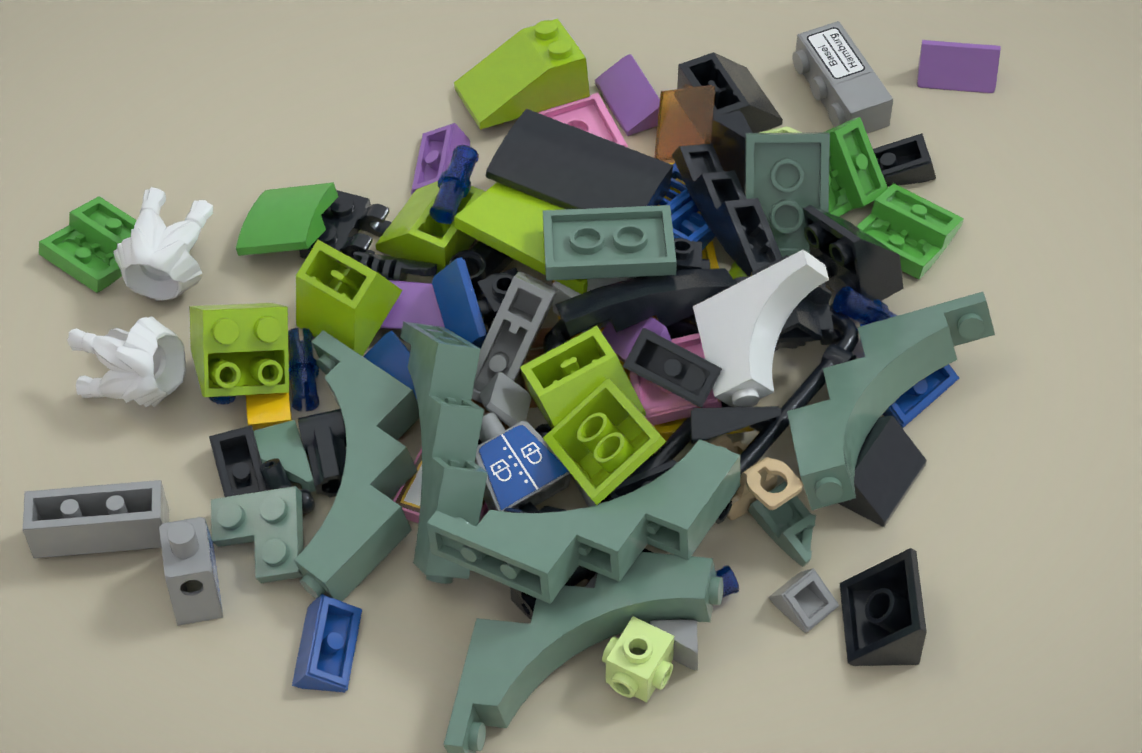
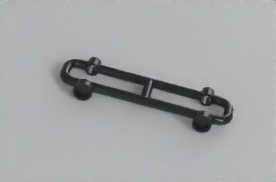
M830 308L833 328L838 330L842 337L836 345L831 344L827 347L820 364L781 407L782 415L749 426L758 431L759 434L740 454V478L744 471L760 460L790 425L787 411L806 406L824 386L826 380L823 368L857 359V356L852 352L859 341V332L855 323L844 314ZM722 402V408L731 407L728 404ZM691 417L686 418L655 454L653 453L627 478L674 460L691 440ZM731 500L715 523L720 524L726 519L732 507Z

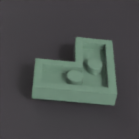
M296 486L211 499L212 542L216 546L222 547L254 542L255 578L261 583L303 577L294 561L304 550L302 492Z

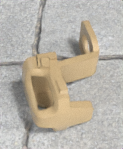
M726 434L710 442V444L725 447L739 455L748 446L741 441L732 443ZM765 457L741 474V486L731 499L732 507L727 517L730 520L741 517L749 512L748 508L751 503L757 499L769 510H775L798 495L803 490V483L787 464L777 459ZM778 475L783 477L787 482L786 488L779 493H770L769 491L773 490L777 485Z

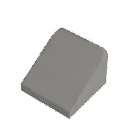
M496 373L479 394L484 407L489 412H494L497 418L509 427L521 421H526L531 395L504 373Z
M814 568L799 572L769 596L772 603L804 633L811 630L840 606Z
M650 621V625L674 635L673 660L692 670H698L697 621Z

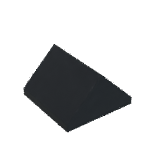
M893 416L880 417L868 433L861 447L854 476L856 498L838 503L882 527L886 526L927 462L926 458Z
M909 548L839 583L848 664L852 666L920 664L927 630L917 551Z

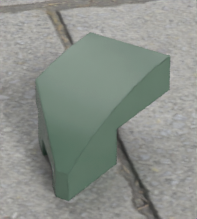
M295 420L253 431L262 464L270 459L278 458L289 481L300 483L302 489H307L310 492L316 491Z
M783 482L769 492L779 493L783 491L787 486V482ZM797 495L775 510H769L758 499L751 503L748 511L763 530L802 567L807 565L812 555L810 549L816 515L809 512Z

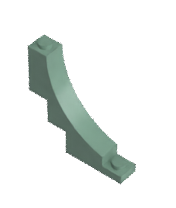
M983 291L857 327L865 357L823 368L830 399L787 411L800 477L811 510L855 499L854 476L858 455L868 433L881 415L916 383L940 368L956 361L957 356L954 346L995 335Z
M403 321L400 338L411 344L408 370L417 397L422 441L421 502L413 563L426 575V579L437 583L450 584L453 582V578L469 579L470 570L431 553L427 521L437 510L452 517L463 518L473 526L479 524L488 475L487 471L475 463L484 409L471 401L480 348L445 327Z
M323 330L311 342L319 357L316 363L326 374L324 378L342 411L346 429V461L341 485L332 508L313 539L294 561L303 575L300 583L314 598H318L323 594L343 601L412 531L402 507L391 500V498L417 472L407 447L397 440L420 417L418 403L412 389Z
M699 439L686 456L654 481L611 501L574 510L549 513H511L489 510L477 526L471 525L463 518L452 517L436 510L427 521L431 553L551 604L579 565L620 582L647 544L689 560L741 486L740 455L731 452L725 447L716 446Z
M641 552L620 582L598 573L595 588L564 585L551 604L536 598L530 624L476 618L443 744L447 753H476V751H481L486 737L485 726L507 728L526 699L553 671L590 646L623 633L633 616L648 624L653 620L710 622L713 606L720 605L722 602L724 587L723 578L716 575L713 558L691 556L689 560L672 554Z

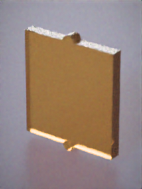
M685 84L682 89L661 91L654 158L672 160V154L679 146L710 144L715 97L714 86L692 87Z

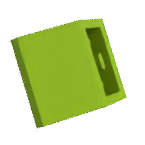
M451 177L416 189L375 244L376 250L395 258L437 264L435 275H437L449 265L453 255L459 251L468 250L475 241V238L455 228L454 216L485 191Z
M317 240L296 274V326L315 338L324 330L363 356L403 290L378 272Z
M276 303L189 306L190 349L203 397L289 393L287 306Z
M597 326L520 367L530 395L551 429L561 422L608 377L638 410L646 416L645 409L616 353Z

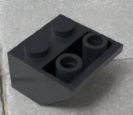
M714 52L678 64L677 98L706 142L707 132L711 131L713 117L739 110L743 113L753 133L763 132L782 125L783 119L747 67Z
M812 205L803 208L806 224L804 235L809 243L810 255L825 264L829 277L825 284L838 292L844 300H850L864 311L904 289L900 255L845 219Z

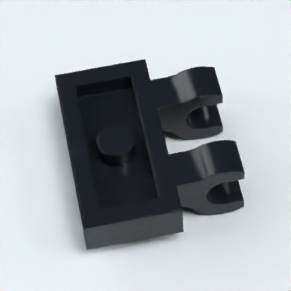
M337 190L339 197L321 215L326 230L317 240L350 257L354 256L355 251L375 254V251L368 250L373 242L372 237L358 232L363 230L381 237L392 223L385 220L390 212L389 208L381 204L371 205L369 198ZM317 240L308 249L299 250L301 258H307Z

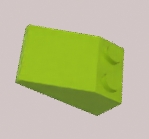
M559 19L540 21L534 26L521 29L454 82L457 94L480 130L517 119L526 109L541 112L590 97L586 57Z
M609 377L543 437L544 441L596 505L605 499L666 442L656 428Z

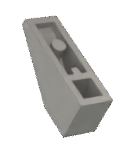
M521 271L513 277L480 349L472 394L473 400L482 403L479 394L498 372L504 373L515 382L521 370L520 367L523 366L559 289Z

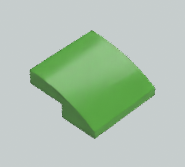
M861 117L854 118L825 131L830 134L828 213L838 217L852 209L866 206L888 189Z
M334 182L265 190L251 207L242 225L236 245L238 256L308 249L326 230L321 215L339 197Z
M893 183L875 199L871 213L857 227L900 255L901 270L920 279L950 244L962 226L964 218Z
M98 196L69 212L68 226L39 241V255L98 293L122 276L121 270L115 261L113 251L117 249L118 243H122L124 239L131 237V229H134L137 220Z

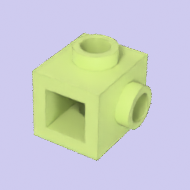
M633 616L620 638L613 636L604 650L602 662L606 663V683L610 684L622 696L628 698L637 697L648 702L655 688L662 690L665 687L673 671V664L671 662L674 654V635Z

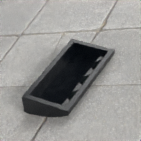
M526 109L497 149L486 170V178L564 209L658 206L670 191L673 165Z

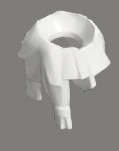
M151 187L144 192L140 215L134 225V229H131V237L124 239L122 243H118L117 249L113 252L127 287L133 292L150 299L163 301L178 297L186 290L197 285L198 281L201 280L203 273L200 266L189 253L198 240L200 231L207 222L206 220L213 214V205L207 203L206 200H194L185 221L176 222L166 227L164 221L159 216L161 207L166 202L165 192Z
M152 316L139 319L130 329V332L114 328L109 330L105 336H97L77 328L69 331L67 341L72 351H85L96 354L99 361L110 369L102 378L93 379L84 375L77 379V394L81 395L82 398L109 397L124 399L126 403L134 400L139 405L144 404L145 407L150 405L155 407L183 383L186 372L183 342L178 338L177 334L163 326Z

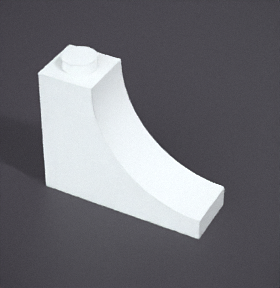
M801 250L693 306L705 360L722 368L712 388L715 398L731 407H753L758 404L760 399L774 393L772 364L778 337L795 307L811 291L829 280L825 264L805 250Z

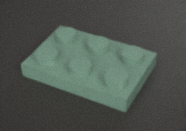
M828 132L745 133L746 199H759L782 257L786 255L791 256L801 250H805L810 254L809 243L804 235L806 224L803 208L812 205L823 211H829L830 134Z
M670 205L543 210L546 280L676 275L677 262Z

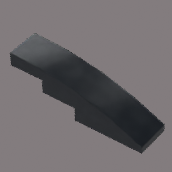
M713 144L679 146L672 154V157L689 194L706 224L728 255L744 273L750 277L751 272L782 258L759 199H746L735 170L723 171Z
M726 268L678 270L676 275L640 276L595 288L557 303L555 306L570 336H574L607 320L611 322L616 332L622 331L652 316L667 327L693 315V306L737 283Z

